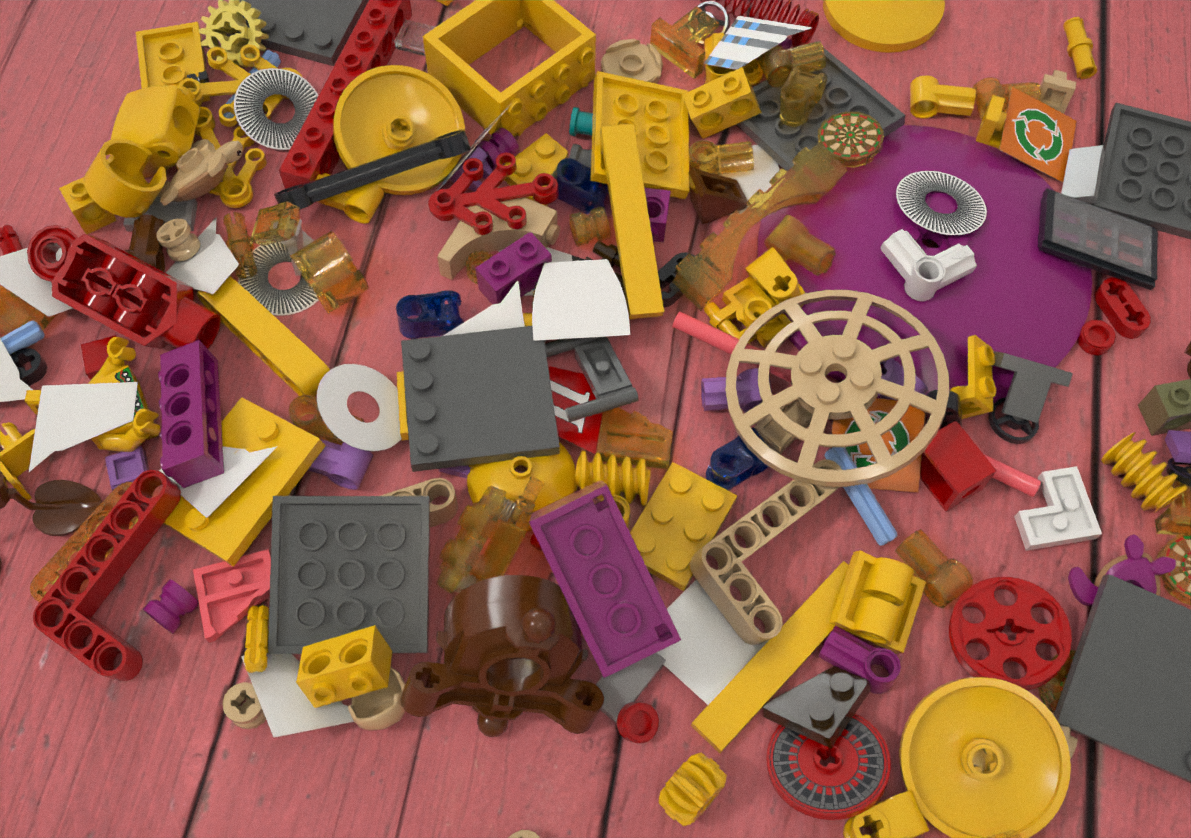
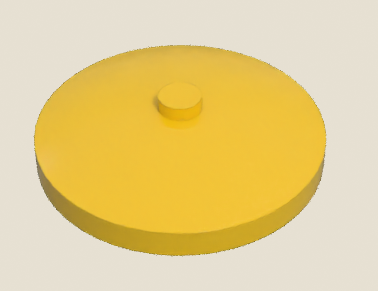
M823 0L826 19L841 37L858 47L885 53L907 51L925 43L938 29L945 8V0Z
M403 65L376 67L356 77L340 96L333 121L335 145L348 169L432 141L441 135L461 129L465 130L461 109L451 92L430 74ZM461 154L446 159H439L375 181L374 183L379 185L384 193L413 195L422 193L443 182L455 168Z
M967 677L941 685L925 696L914 708L905 724L900 741L899 761L906 790L913 791L923 816L934 827L951 838H1029L1038 833L1053 819L1060 809L1068 790L1071 772L1070 753L1060 724L1052 712L1037 697L1007 681L989 677Z

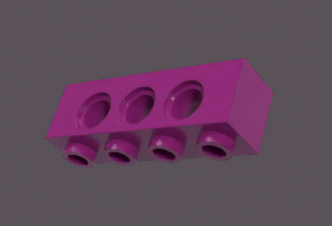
M200 340L161 354V370L158 372L161 383L159 407L162 412L160 437L163 455L160 458V465L164 474L174 479L183 488L224 474L218 360Z

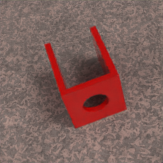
M956 421L938 430L935 438L921 455L920 479L945 512L983 490L997 471Z

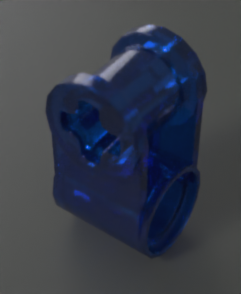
M572 158L561 160L551 174L558 183L559 195L557 199L576 207L589 216H601L605 210V199L609 194L608 184L601 183L602 186L598 187L599 182L591 181V168Z
M445 290L437 293L404 296L396 305L400 333L409 339L443 336L463 324L464 320L460 317L459 306L462 302L460 294L455 291ZM412 315L419 316L414 319L407 318Z
M752 428V430L754 431V433H755L769 448H771V447L768 445V443L764 440V438L761 436V434L757 431V429H756V428ZM737 436L734 440L717 448L712 453L710 465L706 470L705 476L707 480L726 490H731L751 476L760 474L769 466L753 454L740 436Z

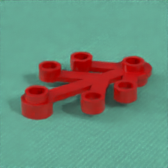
M505 152L497 156V167L477 190L465 193L473 181L480 180L484 175L482 162L477 158H470L463 164L464 173L449 189H440L434 192L429 198L428 206L431 214L437 219L451 221L457 218L473 227L474 231L479 235H487L493 230L492 216L488 212L506 221L510 228L521 229L527 223L525 209L521 206L508 207L501 203V201L533 196L537 203L550 204L558 198V183L550 174L541 173L532 182L497 188L507 176L512 175L517 169L515 156ZM503 163H511L508 166L502 165ZM472 168L478 169L476 171H469ZM479 206L488 212L481 211L475 214L466 207ZM513 216H521L520 219H512ZM482 221L488 222L485 225H478Z

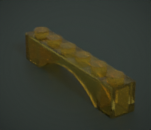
M820 142L811 150L807 147L803 148L792 160L794 164L792 168L788 171L784 168L779 170L769 181L772 186L767 191L763 192L759 189L746 202L749 207L742 214L736 210L723 223L725 229L718 236L712 232L699 245L702 250L695 257L688 254L675 267L678 273L673 283L700 311L713 301L732 280L733 264L739 244L751 227L766 216L781 209L797 205L816 204L846 174L848 170Z

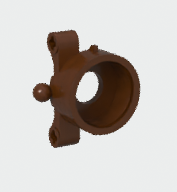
M506 575L485 579L459 592L446 608L444 632L438 631L436 635V642L444 649V664L420 662L414 665L400 698L401 706L404 710L416 717H426L432 714V712L452 704L472 706V709L479 713L477 718L478 729L488 737L500 736L507 729L508 720H515L523 712L544 714L562 725L567 731L582 734L589 730L604 704L603 692L597 685L589 681L570 679L578 667L587 660L588 650L582 649L580 627L560 586L546 579L526 575Z

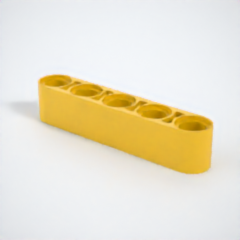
M229 276L214 294L203 291L196 293L207 309L221 316V323L304 401L309 402L317 395L319 383L323 376L330 371L329 367L234 278Z

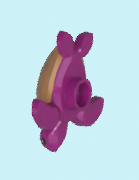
M1133 534L1125 539L1124 547L1126 554L1108 562L1098 573L1094 584L1078 566L1070 570L1068 581L1077 601L1091 607L1103 575L1108 574L1160 596L1159 575L1169 573L1175 569L1176 560L1169 557H1158L1153 560L1149 554L1143 552L1144 544L1141 539Z

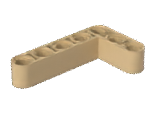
M829 459L820 460L813 465V467L821 469L842 470L836 462ZM794 479L708 542L692 557L690 568L693 576L745 643L759 645L777 636L781 631L783 622L779 610L742 561L835 492L839 487L819 486ZM790 494L798 499L800 507L791 501ZM762 514H766L771 518L773 527L768 526L764 522ZM734 534L744 538L746 548L740 547L736 543ZM706 555H711L717 560L718 570L708 565ZM730 585L739 589L742 597L741 601L735 600L732 597ZM754 616L763 621L765 625L764 633L756 629Z

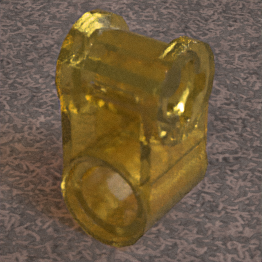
M799 66L793 67L789 78L780 91L779 118L783 124L795 127L807 121L825 91L827 83L826 73L816 75L802 71V68Z

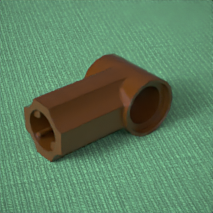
M140 215V218L134 221L129 250L124 251L165 272L163 246L156 238L157 231L165 222L153 215Z

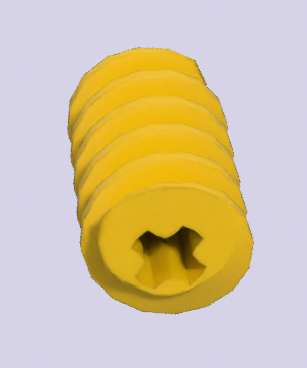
M1134 432L1110 448L1104 454L1101 461L1104 465L1116 462L1111 470L1113 476L1126 473L1121 481V485L1124 488L1136 485L1131 493V497L1138 499L1146 496L1141 505L1142 510L1156 508L1154 512L1156 513L1181 496L1188 487L1186 485L1176 488L1172 487V484L1178 477L1176 473L1163 476L1162 472L1168 464L1162 462L1153 465L1151 462L1157 455V452L1154 450L1143 454L1142 449L1146 445L1147 440L1143 439L1133 442L1131 439L1136 433Z
M581 451L576 466L573 493L576 492L578 487L583 489L602 480L607 484L612 495L620 496L624 492L628 504H631L636 494H639L642 506H646L651 468L650 470L647 469L644 458H640L636 467L632 468L629 456H626L621 466H618L614 454H611L607 463L603 464L601 454L596 452L592 462H588L586 451ZM602 495L597 497L598 500L603 498Z

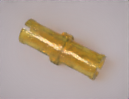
M233 212L236 224H233L231 215L228 213L223 218V224L228 236L226 245L239 263V266L235 269V274L239 278H247L244 269L247 266L250 277H253L258 269L252 254L254 243L251 236L247 233L245 217L239 212Z

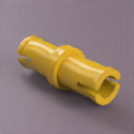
M1080 17L1070 18L1063 24V29L1069 43L1067 46L1068 56L1073 58L1077 78L1087 79L1094 76L1098 71L1091 52L1093 50V43L1090 38H1087L1083 19H1080Z

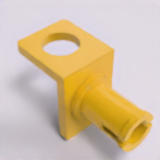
M10 422L3 423L1 425L8 434L5 436L0 430V445L4 449L0 452V471L9 483L29 501L32 497L17 477L29 469L35 429L22 436L15 424Z

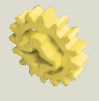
M218 0L219 8L209 6L208 10L211 16L209 18L202 16L201 18L206 23V28L199 29V33L206 35V39L201 42V46L210 49L220 47L219 40L221 48L227 52L229 60L238 66L248 68L241 62L240 50L244 45L251 44L259 50L265 51L266 47L261 44V40L268 39L269 35L263 33L261 29L267 23L258 19L261 12L251 8V4L246 1L229 0L228 3L224 0ZM246 19L249 23L250 28L246 25ZM248 53L245 55L247 58L255 57V55L252 53ZM221 56L213 57V59H216V61H221L223 59Z

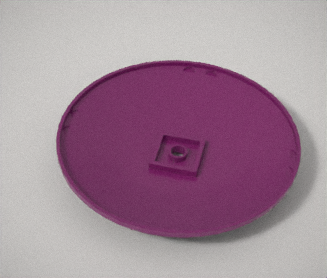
M903 125L881 138L876 147H874L875 142L873 146L870 145L865 148L866 151L855 154H859V156L850 157L804 186L796 181L788 172L782 178V184L771 195L762 216L757 239V258L773 247L795 274L798 283L805 293L823 290L858 291L887 299L906 309L923 323L939 345L949 373V391L956 386H968L969 336L977 335L982 341L990 345L993 351L1007 353L1054 368L1067 356L1080 336V330L1085 324L1091 303V269L1040 251L1039 247H1037L1041 199L1046 188L1053 189L1043 178L1018 159L995 147L977 142L975 137L935 127ZM920 171H937L950 174L965 181L980 194L986 205V219L981 227L968 234L945 235L930 231L913 222L902 211L896 198L898 184L906 176ZM932 191L925 197L926 204L938 213L950 214L957 210L956 200L945 192ZM1055 210V218L1078 226L1073 216ZM1053 228V236L1078 244L1077 236ZM903 229L908 231L928 256H935L957 244L962 246L968 245L974 253L977 266L972 273L937 290L931 299L917 301L906 293L904 287L905 279L880 248L883 242L893 233ZM922 240H933L939 247L928 248L923 244ZM824 300L806 303L801 309L806 315L824 311L852 312L856 302L849 300ZM870 306L866 316L872 317L888 326L901 340L920 335L903 319L879 307ZM783 312V313L787 316V318H788L791 322H793V321L790 319V317H789L785 312ZM829 320L814 323V326L822 337L842 335L848 321ZM862 325L857 338L872 350L890 343L880 333L865 325ZM799 330L788 337L799 351L808 344ZM929 347L910 352L915 367V375L928 387L924 395L930 391L938 390V372ZM894 357L893 359L902 366L900 357ZM992 366L993 381L996 387L993 404L999 399L1007 397L1014 375L1013 371ZM831 371L827 374L838 382H842L846 378L845 374L840 371Z

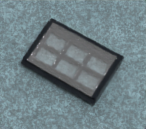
M1045 189L1040 207L1037 246L1040 251L1148 290H1152L1155 287L1158 230L1155 227L1051 189Z

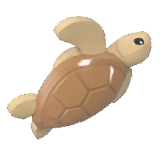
M207 139L192 144L191 150L187 151L178 160L176 165L179 170L171 182L166 181L157 197H161L160 202L163 206H166L171 202L190 201L209 193L222 181L228 167L227 164L237 161L241 157L243 152L242 144L239 141H230L217 150Z

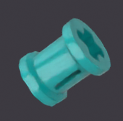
M573 107L569 129L570 136H576V134L592 136L593 113L582 112L578 107Z

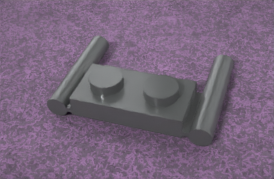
M608 338L558 339L545 343L547 357L570 350L575 351V358L596 398L595 400L565 408L569 422L639 401L637 391L632 387Z

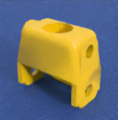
M180 85L145 87L127 93L119 109L111 140L126 139L136 142L153 153L143 169L144 178L154 176L160 167H164L165 170L177 164L178 160L187 151L191 150L200 115V107L194 102V94L186 87Z

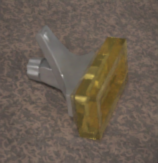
M284 202L259 209L250 241L261 246L277 242L284 244L289 251L296 276L305 273L304 252L317 257L322 250V244L309 237L302 230L300 207Z

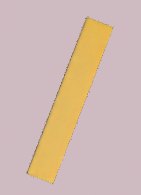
M634 124L601 126L600 137L629 319L663 316L664 307Z
M845 561L833 571L788 619L778 635L771 638L691 723V727L719 753L730 744L762 709L765 703L775 695L830 635L835 625L829 622L849 566Z

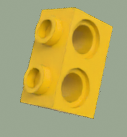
M743 67L683 94L690 118L702 139L762 113Z
M375 625L304 646L296 683L314 708L386 688L389 684L392 650Z

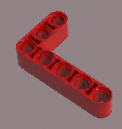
M157 470L144 471L133 481L33 612L34 625L40 632L97 674L118 681H129L139 674L143 664L142 655L135 647L92 616L181 499L180 487ZM163 485L161 492L152 498L154 490L158 486ZM138 516L136 525L129 529L130 521ZM114 547L112 556L105 561L106 552ZM89 579L86 590L80 593L82 583ZM63 611V619L56 626V618ZM92 632V641L87 647H84V639ZM119 653H122L121 664L116 669H113V660Z

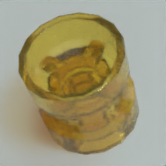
M602 206L591 209L589 216L580 212L569 215L570 229L577 247L587 245L590 240H593V237L598 241L610 239L609 222Z

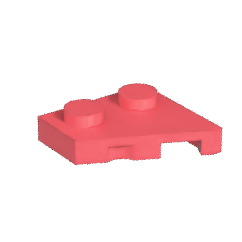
M269 549L242 556L234 567L222 561L193 569L204 636L209 643L216 641L248 614L251 606L260 605L270 596L271 552Z

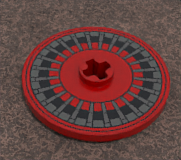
M856 713L832 748L824 746L782 725H779L772 734L767 748V771L775 791L790 807L813 818L841 820L857 816L867 811L881 798L889 782L891 760L887 744L880 732L868 720ZM829 756L835 758V764L830 762L826 767L821 765V759L827 760Z

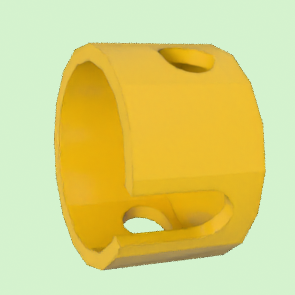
M112 139L103 144L86 172L84 187L89 196L108 212L125 218L139 217L147 212L167 180L166 170L164 167H160L150 183H148L143 177V169L153 153L136 142L126 139Z

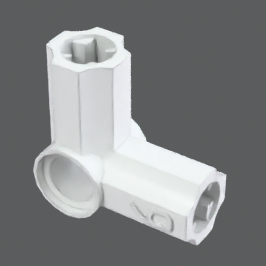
M903 229L893 233L883 242L880 248L905 279L904 287L906 293L917 301L931 299L937 290L972 273L977 266L974 253L968 245L962 246L957 244L935 256H928L908 231Z

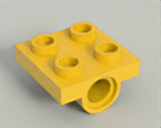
M861 550L855 551L851 557L829 623L882 648L889 649L895 654L904 653L926 581L913 576L914 570L900 561L883 557L876 558Z

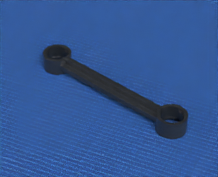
M461 129L336 174L286 188L275 193L274 196L281 214H287L306 208L317 201L424 164L460 155L471 148L465 130Z

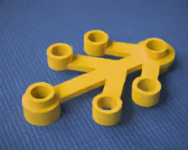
M247 44L241 48L240 59L245 66L255 67L257 70L277 68L260 56V51L256 46ZM213 47L208 51L209 65L213 69L223 71L235 80L200 83L193 78H186L180 81L178 85L196 89L192 92L195 97L194 102L200 106L204 97L236 94L239 85L251 74L229 60L227 52L223 48ZM248 53H252L255 55V57L247 58L245 55ZM214 56H221L223 59L215 61L212 58ZM281 68L284 70L294 72L302 77V75L295 69ZM280 94L267 97L263 103V110L267 112L265 114L266 117L270 120L271 113L283 99L289 98ZM233 100L231 104H224L219 109V121L227 127L235 126L238 123L236 116L233 118H225L223 116L227 112L235 115Z
M201 106L195 134L201 136L202 139L209 140L214 145L215 150H217L221 146L213 132L215 128L214 117L208 108ZM241 126L234 130L232 141H239L243 149L254 144L255 141L249 136L240 138L243 135H247ZM252 148L246 152V162L238 176H235L233 172L237 161L227 164L228 167L222 179L223 182H220L209 193L219 195L223 204L231 208H240L247 205L253 198V189L250 182L255 172L263 169L267 164L265 154L259 148ZM254 158H260L257 161H252Z

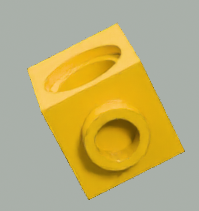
M84 177L59 188L85 234H90L117 221L114 214L101 208L89 196L84 187Z

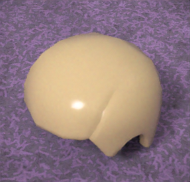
M390 667L388 687L351 698L352 705H348V710L353 721L360 728L369 731L383 730L401 720L405 710L401 706L400 698L405 682L398 671Z

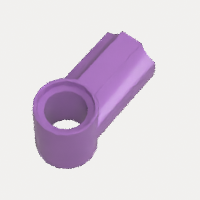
M758 368L743 371L736 379L739 405L745 413L762 403L758 387ZM726 377L702 378L701 399L704 411L728 409L725 391Z
M321 439L326 446L308 470L328 476L332 482L341 487L357 490L372 460L373 454L370 451L352 447L345 442L339 445Z

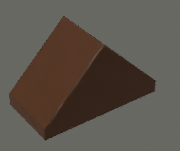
M695 168L688 172L690 201L702 224L738 212L750 205L736 179Z

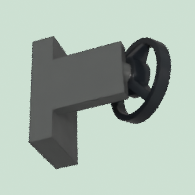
M994 351L995 364L992 366L1013 371L1014 375L1007 397L999 399L993 405V411L989 412V423L993 431L1003 440L1014 444L1026 443L1036 435L1039 429V418L1051 383L1069 387L1073 373L1007 353ZM1004 404L1002 413H1005L1004 417L996 420V407ZM1007 425L1011 429H1021L1029 436L1015 437L1009 435L1000 426Z

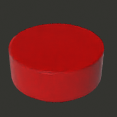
M1090 320L1082 326L1077 342L1086 353L1096 356L1103 355L1115 343L1116 334L1113 328L1106 322Z
M630 702L623 706L618 714L617 728L620 735L627 741L639 744L646 743L658 731V714L647 703Z

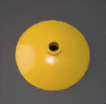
M559 442L560 454L531 458L517 456L513 460L469 465L471 469L467 475V487L474 507L483 518L499 528L517 532L533 531L529 523L531 513L574 492L576 470L573 459L567 449ZM519 465L528 468L524 473H518L514 469ZM492 490L510 501L512 500L513 503L515 502L522 506V511L513 525H509L502 521V519H499V517L496 518L490 512L487 513L482 510L483 503Z

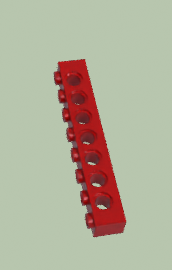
M369 0L279 169L285 189L315 181L319 174H332L340 159L333 135L334 114L339 98L345 88L356 77L370 69L388 64L412 17L410 0Z

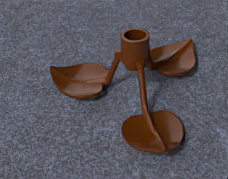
M0 471V509L4 508L10 499H14L25 508L35 510L32 518L33 523L39 531L46 535L66 536L77 531L101 507L102 500L97 493L82 484L68 480H53L40 485L35 492L36 503L30 502L18 494L15 488H8L5 482L6 477ZM0 558V571H1L2 561H1V558Z

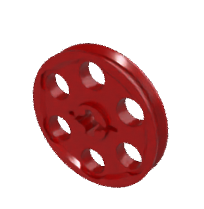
M994 577L972 585L956 602L949 622V640L952 651L960 665L972 677H989L1007 681L1027 691L1039 688L1051 681L1061 670L1071 649V628L1063 608L1043 588L1020 578ZM1001 589L1008 590L1014 595L1015 603L1009 606L1002 605L996 601L994 593ZM967 607H975L982 612L984 620L980 623H970L965 620L962 611ZM1036 607L1048 610L1052 616V621L1047 624L1036 622L1031 616V610ZM1005 626L1010 627L1012 633H1018L1013 641L1008 640L1007 634L1002 633ZM970 643H980L987 649L988 657L983 660H975L968 655L966 646ZM1041 643L1050 644L1057 651V659L1053 661L1043 660L1036 653V646ZM1009 661L1021 664L1024 668L1025 676L1021 679L1008 677L1004 673L1003 664Z

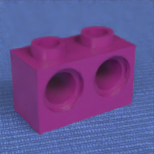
M530 231L475 268L479 290L492 305L499 304L518 281L520 297L524 296L536 288L544 263L552 262L551 253Z

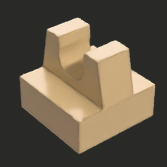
M1054 70L1052 76L1044 75L1035 99L1064 114L1075 91L1076 82L1067 80L1066 72Z

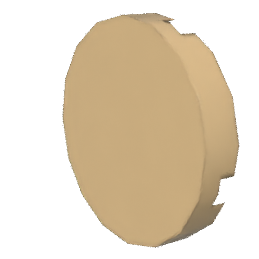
M636 39L620 40L610 45L601 60V72L656 84L660 80L663 67L661 54L649 43H647V46L640 44V40Z

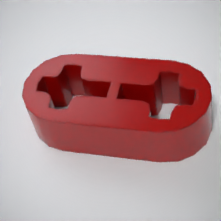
M1112 277L1102 282L1095 293V301L1119 335L1128 339L1140 337L1151 323V316L1125 281ZM1107 292H1109L1110 294L1116 293L1119 297H1117L1116 295L1110 296ZM1126 319H1128L1129 321L1135 320L1138 324H1136L1135 322L1129 323Z

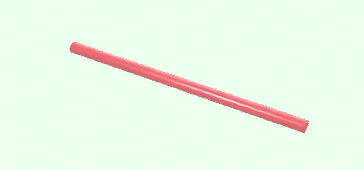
M681 311L678 312L672 327L729 354H732L739 341L738 338ZM749 343L745 347V349L761 350ZM752 364V365H754V366H756V367L759 368V365H760V364ZM770 366L769 373L791 383L790 369ZM985 455L997 470L992 477L993 479L1034 497L1040 487V480Z

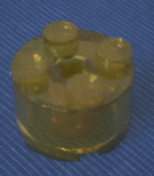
M332 230L290 255L305 282L314 291L327 314L333 310L335 311L369 289L362 273L354 265L352 257Z

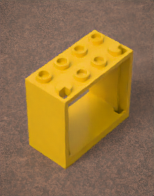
M475 0L422 36L428 74L440 81L454 96L459 107L481 127L486 129L508 107L488 131L491 135L502 127L508 130L514 137L520 136L526 128L536 121L544 119L548 112L559 104L567 102L571 95L582 87H587L588 83L595 78L596 34L554 0ZM525 26L556 53L500 93L469 65Z

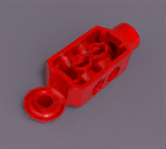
M60 225L46 226L37 231L30 240L27 249L28 263L37 276L52 283V297L145 347L162 349L170 344L175 348H179L200 340L209 349L215 341L221 326V316L194 302L193 287L103 239L88 234L78 237L69 228ZM61 248L62 256L60 260L57 261L56 253Z

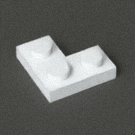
M1077 466L1042 472L1038 476V480L1041 481L1040 486L1047 507L1019 511L1014 516L1026 551L1094 540L1102 534Z

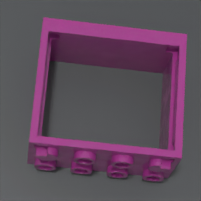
M599 480L531 513L530 526L604 678L681 641L677 629L606 483ZM602 495L604 500L594 504L592 499Z

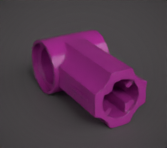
M837 626L831 631L818 656L833 666L869 680L870 692L874 694H882L889 691L901 669L900 660L894 652L886 648H875ZM870 666H883L889 676L884 678L876 676Z

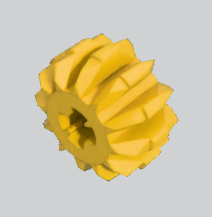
M702 752L691 755L665 783V787L660 791L658 803L665 809V813L671 819L677 820L682 826L690 825L704 813L725 787L727 775L712 758L709 759Z

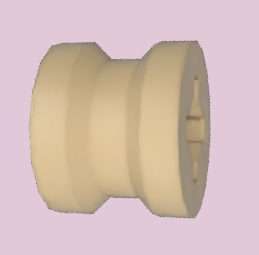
M177 218L166 222L159 228L156 235L159 243L167 247V254L174 261L181 262L193 257L198 252L201 244L197 236L190 233L191 228L184 219Z
M239 683L227 691L222 703L223 711L235 725L242 729H253L265 722L266 717L252 683ZM245 698H246V702H244V703L242 704V706H238V705H240L241 702L244 701Z

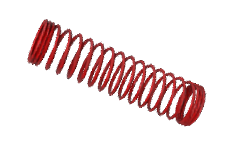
M725 0L723 7L726 9L732 0H728V2ZM734 0L732 10L730 12L727 11L728 14L732 13L734 18H737L738 16H743V14L751 6L753 0H750L746 8L745 5L747 0H744L741 8V14L738 16L735 15V10L739 7L743 0H740L737 3V5V0ZM754 0L749 17L753 18L762 5L758 19L763 20L771 8L767 20L774 21L780 11L783 0H780L772 19L771 16L779 0H776L773 6L774 0H771L763 15L762 13L768 0H760L756 10L753 12L757 0ZM791 0L787 1L783 6L778 16L777 22H780V19L786 7L788 6L787 11L783 19L781 20V23H784L792 6ZM800 4L793 8L786 22L787 24H794L800 11ZM805 9L802 12L796 25L812 28L792 35L793 48L801 51L808 45L818 26V13L809 11V9ZM796 11V14H795V16H794L792 22L790 23V20H791V18H792L794 12Z

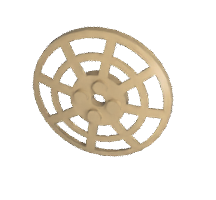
M823 290L805 293L785 300L767 310L749 326L740 337L731 354L726 372L725 391L729 415L736 432L747 448L763 463L780 474L800 482L819 486L848 487L868 484L888 477L908 466L926 450L937 435L945 417L949 397V373L944 355L933 335L922 322L906 309L887 299L869 293L851 290ZM824 300H849L856 302L852 312L824 311L806 315L800 307L806 303ZM870 306L879 307L903 319L920 335L901 340L888 326L872 317L866 316ZM786 312L793 321L775 335L765 351L745 349L753 335L774 317ZM829 320L848 321L842 335L824 337L818 332L814 323ZM862 325H865L880 333L890 343L872 350L857 338ZM798 330L808 342L796 356L776 352L782 343ZM928 347L931 350L938 372L936 400L914 391L916 384L915 367L910 352ZM899 356L904 370V385L901 386L881 379L880 362ZM739 362L760 364L758 368V387L762 403L743 414L736 390ZM770 366L790 369L792 386L773 396L769 384ZM831 371H840L845 374L846 378L842 382L833 383L827 380L826 375ZM878 393L898 400L891 412L880 422L874 424L867 409L875 401ZM797 400L802 407L813 414L809 428H804L792 421L782 412L781 408ZM909 405L931 414L927 424L918 436L904 449L891 456L881 435L887 433L900 421L907 412ZM770 415L774 422L784 431L804 441L798 463L785 458L769 448L754 433L751 427ZM853 417L860 429L858 432L848 434L824 433L828 419L837 420ZM867 443L876 463L866 467L847 470L813 467L819 446L843 448Z

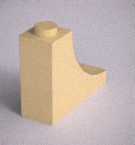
M525 197L501 201V203L508 207L521 206L526 211V225L521 229H512L507 225L506 221L481 207H469L468 209L475 214L481 211L488 212L492 216L493 230L487 235H479L474 231L473 227L460 221L437 256L440 275L453 280L456 274L472 260L484 254L505 249L530 231L545 248L549 244L553 245L560 233V226L557 225V210ZM521 216L512 217L514 220L521 218ZM482 221L478 225H485L488 222Z

